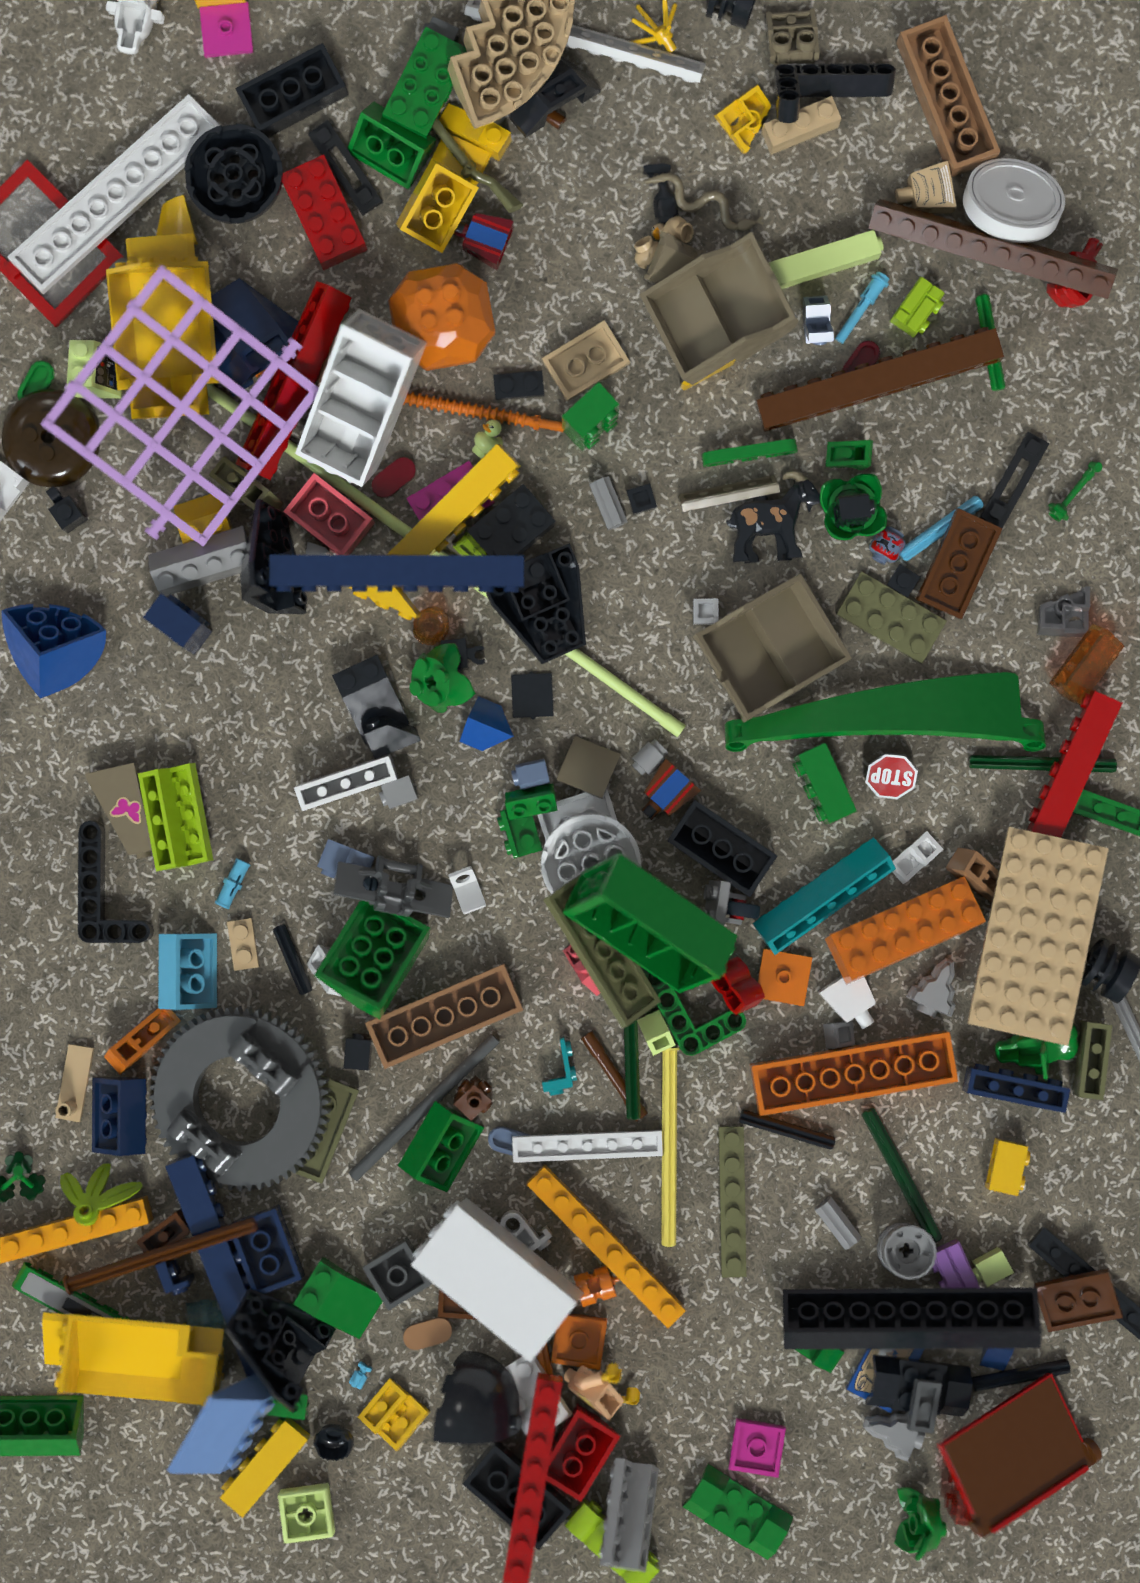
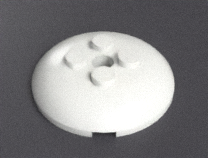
M583 814L566 820L551 833L543 848L541 871L546 887L550 893H553L577 875H580L582 871L588 869L584 866V861L588 856L595 857L598 864L621 853L641 867V856L636 840L624 825L608 816Z

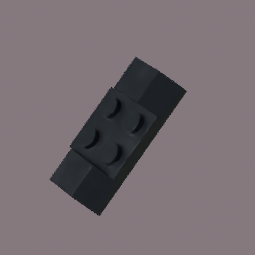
M873 1354L874 1376L871 1393L865 1401L866 1405L909 1411L914 1380L919 1378L942 1383L937 1415L944 1414L962 1417L969 1409L973 1387L969 1366Z

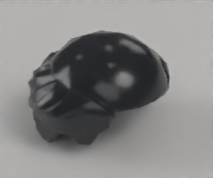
M330 1423L323 1426L319 1433L315 1435L314 1446L318 1455L323 1460H343L352 1451L354 1436L340 1424Z

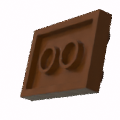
M1109 1268L1034 1284V1287L1038 1289L1039 1305L1048 1332L1123 1318Z

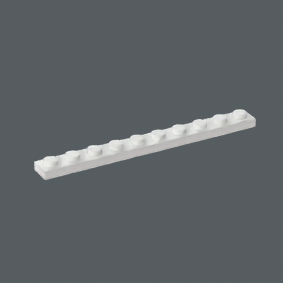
M469 0L466 4L464 15L471 16L476 21H482L478 12L481 0ZM572 25L566 45L569 48L588 50L593 55L602 54L609 56L618 62H630L642 69H654L663 75L678 76L687 82L700 83L706 65L703 62Z

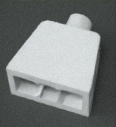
M840 976L817 991L846 1023L855 1018L860 1027L864 1029L874 1022L867 1009L874 1006L876 1002L865 977L846 985L843 977Z

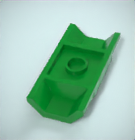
M707 1464L701 1480L682 1506L704 1520L708 1525L745 1548L754 1551L766 1560L777 1552L788 1534L793 1520L792 1515L710 1464Z

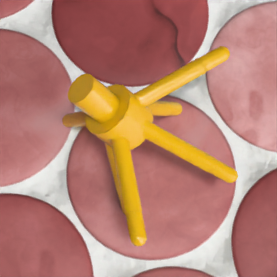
M662 0L663 25L659 27L640 5H636V9L652 28L635 18L632 19V23L653 36L630 42L645 44L657 41L659 45H664L668 53L673 52L677 47L671 39L673 37L671 23L677 4L674 3L668 16L667 0Z

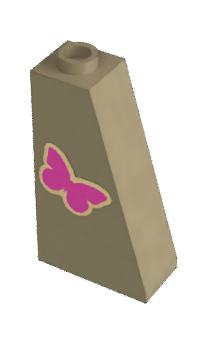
M130 763L86 773L85 776L128 855H136L137 859L151 857L152 848L138 773H140L138 764Z

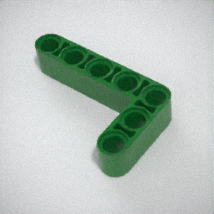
M640 967L648 979L650 973ZM662 981L656 985L651 984L659 999L664 993L673 995L674 1001L672 1005L666 1007L659 1002L657 1006L680 1049L688 1056L696 1055L741 1031L746 1025V1017L743 1013H740V1024L736 1027L729 1026L727 1022L728 1017L733 1014L729 1009L694 1027L675 990ZM676 1015L685 1017V1025L682 1028L672 1026V1019ZM715 1025L719 1029L718 1036L713 1039L708 1038L705 1034L707 1027ZM694 1037L697 1040V1046L694 1050H686L683 1044L686 1038Z

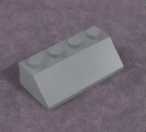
M241 526L214 534L204 546H201L196 541H192L149 554V571L158 592L168 596L240 574L248 541L244 527Z

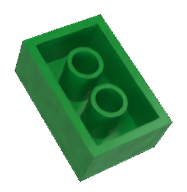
M598 382L562 415L563 432L581 451L586 448L591 450L600 441L599 437L604 431L609 433L617 426L619 403Z
M826 743L794 757L795 762L792 763L796 775L798 777L802 776L806 783L802 787L807 798H813L816 805L813 811L819 822L823 821L825 825L857 812Z

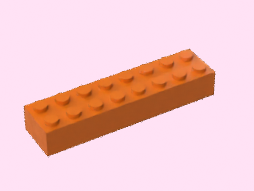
M946 1030L749 1064L757 1110L760 1116L958 1082L950 1032Z

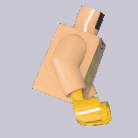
M615 1363L608 1364L606 1373L602 1371L594 1373L581 1366L578 1371L573 1367L569 1368L564 1375V1380L568 1382V1388L575 1396L608 1421L611 1420L619 1407L623 1406V1403L637 1405L640 1400V1391L637 1388H627L626 1396H621L609 1383H618L621 1379L622 1369H618V1364Z

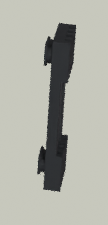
M328 120L308 133L321 155L324 154L331 170L363 216L369 213L370 210L378 207L380 203H383ZM335 146L362 183L355 190L329 153V150L334 149Z
M1030 432L1026 433L980 516L981 519L1003 528L1050 443ZM1023 458L1030 463L1008 503L999 500L1020 460Z

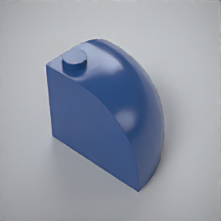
M26 604L1 610L3 630L13 660L26 682L40 699L66 689L81 680L96 665L103 653L106 643V630L86 614L80 616L70 612V608L49 604V608H33V604Z

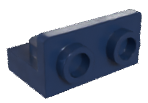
M170 1259L155 1265L165 1294L173 1292V1295H177L187 1291L195 1278L193 1273L179 1278L178 1274H181V1269L177 1259Z

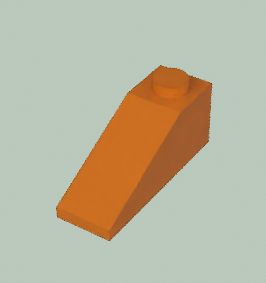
M156 1009L107 1051L104 1058L121 1075L178 1025L181 1020L170 1009Z

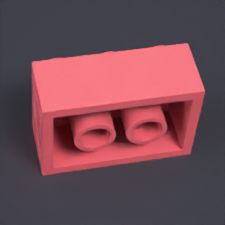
M313 473L283 511L288 518L336 555H350L375 524L373 518L315 473Z

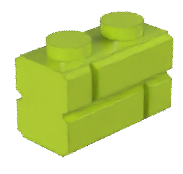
M920 277L890 322L913 338L918 332L922 335L931 323L927 320L930 314L934 313L936 315L945 303L941 300L945 293L923 277Z

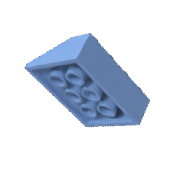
M256 1373L209 1396L168 1468L170 1474H221L228 1469H235L240 1464L242 1453L250 1447L253 1442L252 1436L262 1427V1419L274 1406L273 1401L275 1398L270 1395Z

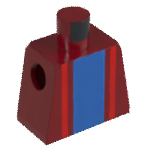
M475 213L470 224L460 221L453 235L464 238L462 244L464 252L498 270L514 229V221Z

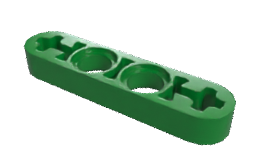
M785 439L702 453L701 456L703 467L731 464L735 460L744 462L758 460V457L761 456L771 458L795 454L798 452L796 439Z

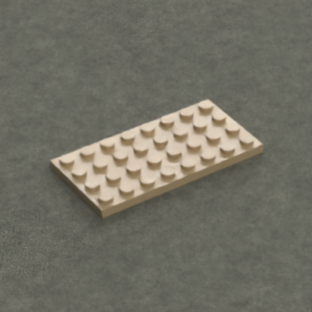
M1008 827L967 1024L1068 1046L1109 848Z

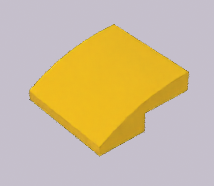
M451 135L468 159L476 163V169L483 173L491 154L474 144ZM440 140L432 159L461 175L463 167L444 142ZM471 177L465 178L477 186V181L473 180Z
M389 1378L358 1418L374 1434H379L395 1451H399L430 1411L399 1384Z

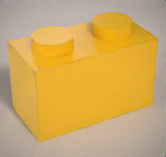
M995 1138L985 1187L988 1190L1015 1196L1019 1195V1190L1022 1191L1025 1185V1176H1023L1024 1166H1028L1030 1161L1028 1146Z

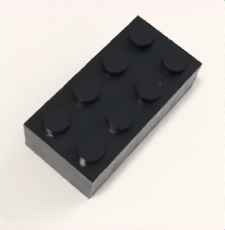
M323 43L235 88L254 127L268 138L349 96L346 85Z
M499 1441L491 1443L463 1476L462 1485L507 1524L512 1526L523 1461ZM547 1482L545 1483L535 1548L538 1550L542 1548L572 1512V1503Z

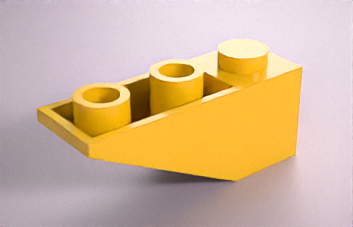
M367 587V592L352 593L365 600L367 597L376 600L375 605L383 609L389 610L390 607L399 611L397 615L407 620H412V617L419 618L421 616L419 610L403 592L401 587H393V592H377V587Z

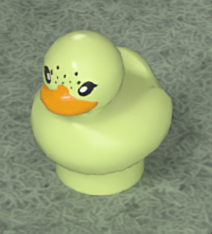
M489 420L486 424H483L485 432H478L474 437L475 446L472 448V451L481 459L496 444L503 446L502 438L495 437L501 432V424L497 420Z

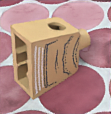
M948 161L911 173L907 180L908 187L896 189L897 203L911 202L913 209L930 214L953 213L956 208Z

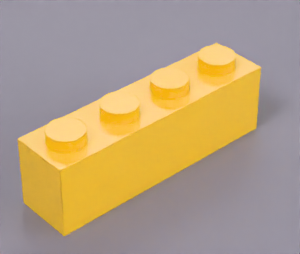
M279 1418L270 1429L273 1434L267 1440L263 1437L253 1450L256 1451V1454L251 1460L246 1457L237 1469L240 1473L235 1478L230 1476L222 1485L221 1489L224 1491L220 1499L242 1518L308 1441L310 1434L292 1418H285L284 1421Z

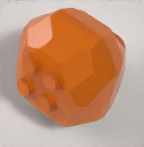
M459 263L408 271L388 299L392 325L427 342L418 365L425 371L475 363L496 334L487 282Z

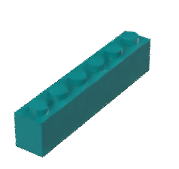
M873 837L854 852L843 857L830 869L822 872L809 884L801 887L799 891L788 899L780 902L778 906L767 914L762 915L753 923V926L770 950L776 955L893 872L896 867L890 855Z

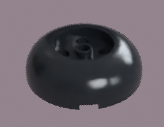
M245 124L219 125L205 132L191 147L184 168L186 189L194 204L208 217L227 224L246 223L262 216L275 203L282 187L283 166L276 147L261 131ZM232 157H240L238 164L230 163ZM251 171H257V177L251 178L250 180L249 173ZM219 174L224 175V181L221 184L215 182V177ZM239 174L240 176L235 180L234 176ZM236 190H241V196L235 199L233 193Z

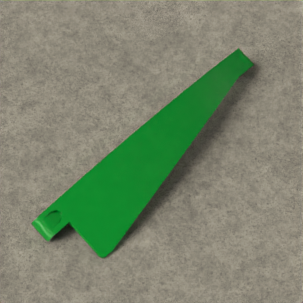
M1009 672L943 677L884 686L826 698L764 716L753 717L745 723L741 719L725 723V748L731 752L744 751L749 745L760 741L849 735H930L1016 741L1021 743L1025 750L1032 752L1046 747L1044 723L1038 719L1022 717L1019 678L1017 674Z

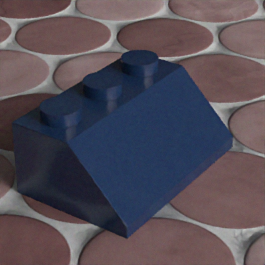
M92 1077V1152L115 1156L145 1154L147 1143V1087L145 1078Z

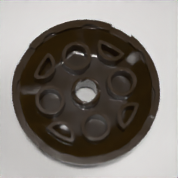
M43 389L22 397L10 409L2 427L1 441L7 462L25 480L41 487H63L74 483L82 478L94 465L57 436H55V440L52 443H45L44 437L50 431L43 427L41 423L66 392L63 390ZM73 397L54 423L85 447L100 428L93 411L78 397ZM100 444L93 452L97 456L99 454Z

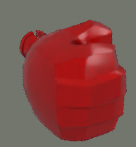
M1089 238L1082 252L1072 251L1068 254L1097 262L1095 258L1100 249H1102L1103 244L1102 242L1099 243L1100 241L1096 238ZM1054 283L1047 284V294L1059 307H1080L1093 296L1092 294Z

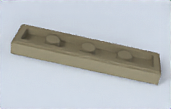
M771 475L679 494L678 499L682 511L685 512L778 493L780 490L775 476Z

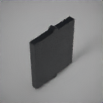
M529 672V674L511 675L513 718L531 717L534 720L536 717L554 716L552 673L534 674Z

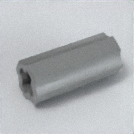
M609 476L590 483L589 486L607 530H612L626 524L628 521Z
M831 1196L814 1208L845 1250L851 1248L862 1238Z

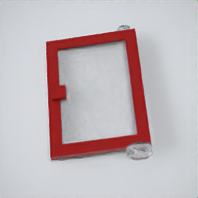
M28 159L25 162L19 160L11 168L13 174L0 186V272L57 328L107 278L106 269L115 268V263L126 262L127 259L107 239H104L45 294H42L9 261L7 256L69 201Z

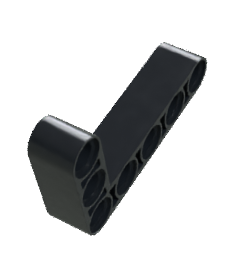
M886 63L780 64L775 67L774 76L776 117L783 123L796 122L799 119L800 97H888L893 94L896 69L893 65Z
M96 821L82 823L78 831L79 938L86 943H142L149 941L154 934V928L148 921L105 920V828ZM91 825H94L98 831L97 836L93 839H90L87 835V829ZM91 850L97 853V860L93 864L87 860V854ZM90 875H94L97 879V885L93 889L89 888L86 882ZM90 900H94L97 904V909L93 914L88 912L86 908ZM90 924L95 926L97 930L94 938L88 937L86 929ZM115 924L120 926L122 930L119 938H114L111 934V928ZM140 924L145 926L147 931L144 938H139L136 935V928Z

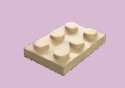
M605 320L542 358V362L567 402L630 364L628 357Z

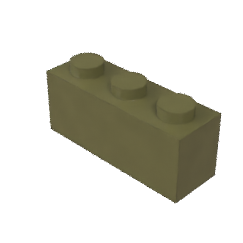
M1081 1020L1073 1095L1081 1098L1104 1100L1113 1025Z

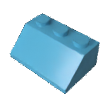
M217 933L159 934L158 1009L217 1008Z

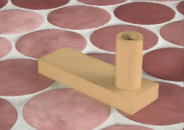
M75 1044L68 1045L55 1118L81 1122L95 1048Z

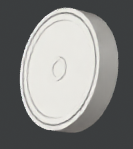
M1000 158L986 161L972 171L963 194V206L970 220L985 233L1008 242L1031 243L1042 240L1054 232L1065 207V196L1059 183L1042 168L1018 159Z

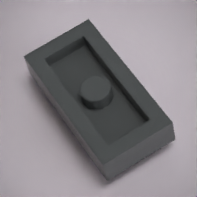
M915 1378L906 1427L909 1431L934 1433L942 1383L939 1381Z

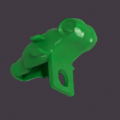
M1073 1024L1068 1046L1014 1034L1011 1038L996 1043V1058L1001 1063L1013 1062L1021 1067H1035L1036 1074H1043L1044 1079H1048L1049 1063L1057 1060H1069L1077 1056L1079 1042L1077 1041L1078 1031Z

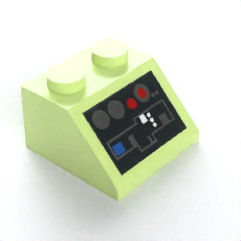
M69 340L67 384L71 380H75L100 347L101 342L95 340ZM105 355L83 386L99 398H122V390H117L115 361ZM76 393V395L74 396L78 398H84L79 393Z

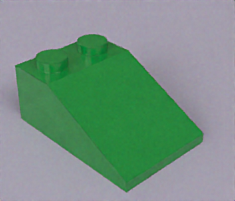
M322 1257L293 1304L311 1316L360 1339L383 1301L374 1288L325 1257Z

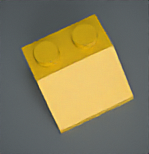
M208 494L175 505L174 513L202 534L224 503L212 494ZM229 515L225 517L213 535L233 529ZM178 528L183 544L195 541Z

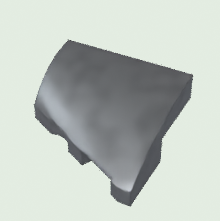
M1085 586L1081 591L1074 594L1063 595L1057 601L1041 604L1038 615V635L1087 638L1089 634L1090 586ZM1072 617H1077V618L1081 619V620L1069 621Z

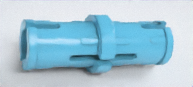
M238 858L235 859L228 877H225L223 880L222 890L217 900H215L217 905L230 909L237 891L242 888L241 883L250 867L249 863Z

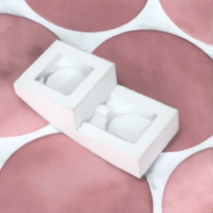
M926 831L892 860L896 867L893 874L902 884H905L920 869L932 861L943 848Z

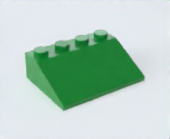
M360 900L314 976L358 1009L380 1020L427 943L430 927L409 916L376 911L369 902Z

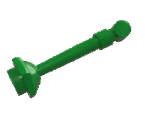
M1091 461L1089 463V469L1083 473L1082 478L1062 503L1048 504L1050 509L1048 514L1054 520L1060 522L1061 520L1067 521L1069 519L1066 507L1086 483L1094 477L1095 472L1102 470L1100 462Z

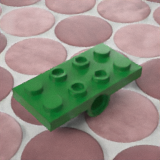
M425 27L382 113V117L427 139L453 89L448 72L450 57L467 53L465 46Z

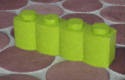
M584 1498L566 1518L565 1527L594 1554L601 1558L600 1548L604 1537L603 1526L605 1516L601 1513L603 1509L594 1500L589 1502ZM648 1551L646 1572L610 1567L627 1583H649L660 1571L657 1564L659 1560L651 1551Z

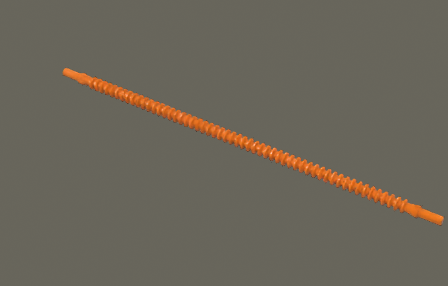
M263 370V371H261L260 373H258L257 375H255V377L258 378L259 375L262 376V374L265 372V370ZM276 372L273 374V376L270 378V380H272V379L274 378ZM414 391L411 394L407 393L403 405L409 403L410 407L413 404L417 408L423 406V409L430 407L431 411L436 408L438 412L441 409L444 410V413H447V411H451V414L458 412L459 416L462 413L465 414V417H468V415H472V418L479 416L480 420L483 417L486 418V421H489V419L500 420L501 424L504 421L508 425L510 423H514V426L521 424L522 428L526 425L534 430L542 428L563 432L562 422L543 419L540 415L527 416L526 412L520 415L519 411L516 413H512V410L505 412L504 408L502 411H499L498 407L495 409H491V406L484 408L483 404L481 407H478L477 403L472 406L470 402L463 404L462 400L460 403H457L456 399L451 402L449 398L446 400H442V397L436 399L435 395L432 398L428 397V394L425 396H421V393L415 395Z

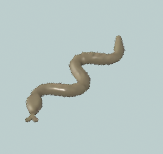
M661 173L644 180L645 184L671 181L675 187L677 206L684 212L694 213L702 209L711 200L717 201L720 207L721 221L729 230L746 231L751 229L756 223L764 225V222L761 221L763 216H760L758 220L741 219L737 223L730 220L729 201L722 192L716 190L705 192L695 202H687L685 200L683 182L676 174Z

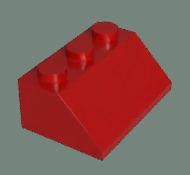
M577 1403L571 1417L568 1418L552 1444L546 1481L582 1502L621 1435L599 1416Z

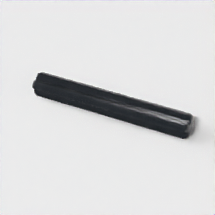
M742 1110L739 1116V1122L745 1125L832 1150L835 1145V1137L764 1115L760 1116L747 1110Z
M1061 1359L976 1376L972 1378L973 1389L978 1392L1033 1381L1047 1373H1052L1053 1377L1069 1374L1071 1369L1069 1361Z

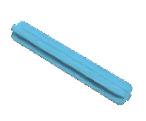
M973 496L958 508L973 515L983 508L984 504L978 496ZM955 510L907 543L901 552V558L909 561L944 536Z

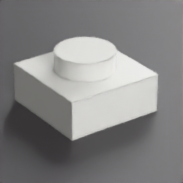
M718 598L693 599V625L714 624L718 621Z

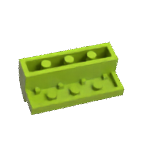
M188 763L172 768L138 773L156 871L214 861L196 764Z

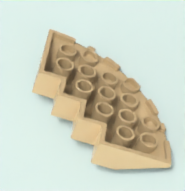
M481 0L478 12L482 23L466 27L463 42L467 53L450 57L448 72L455 92L474 129L493 123L512 113L525 104L548 80L559 63L567 45L573 24L575 0Z

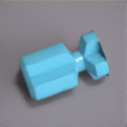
M360 1361L358 1364L360 1371L355 1370L349 1380L352 1387L362 1389L368 1378L365 1373L371 1372L373 1369L371 1366L368 1367V1365Z

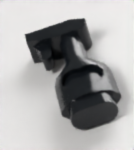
M665 163L643 165L644 175L648 178L660 175L661 173H670L671 165ZM668 181L658 183L659 192L655 195L653 201L655 218L658 219V223L664 225L670 218L679 216L675 194L669 190Z

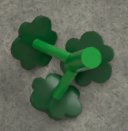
M17 1151L14 1155L11 1154L5 1158V1164L7 1165L6 1173L13 1176L8 1180L4 1176H0L1 1203H5L8 1199H12L15 1196L13 1192L15 1189L13 1182L15 1180H21L20 1195L28 1200H34L38 1194L44 1191L43 1185L46 1179L43 1175L37 1176V1174L33 1173L29 1178L24 1176L32 1171L30 1165L33 1163V1158L31 1155H24L23 1152Z

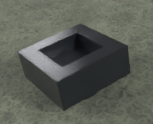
M650 483L626 490L633 515L657 508Z
M899 564L886 586L908 598L919 581L920 576Z

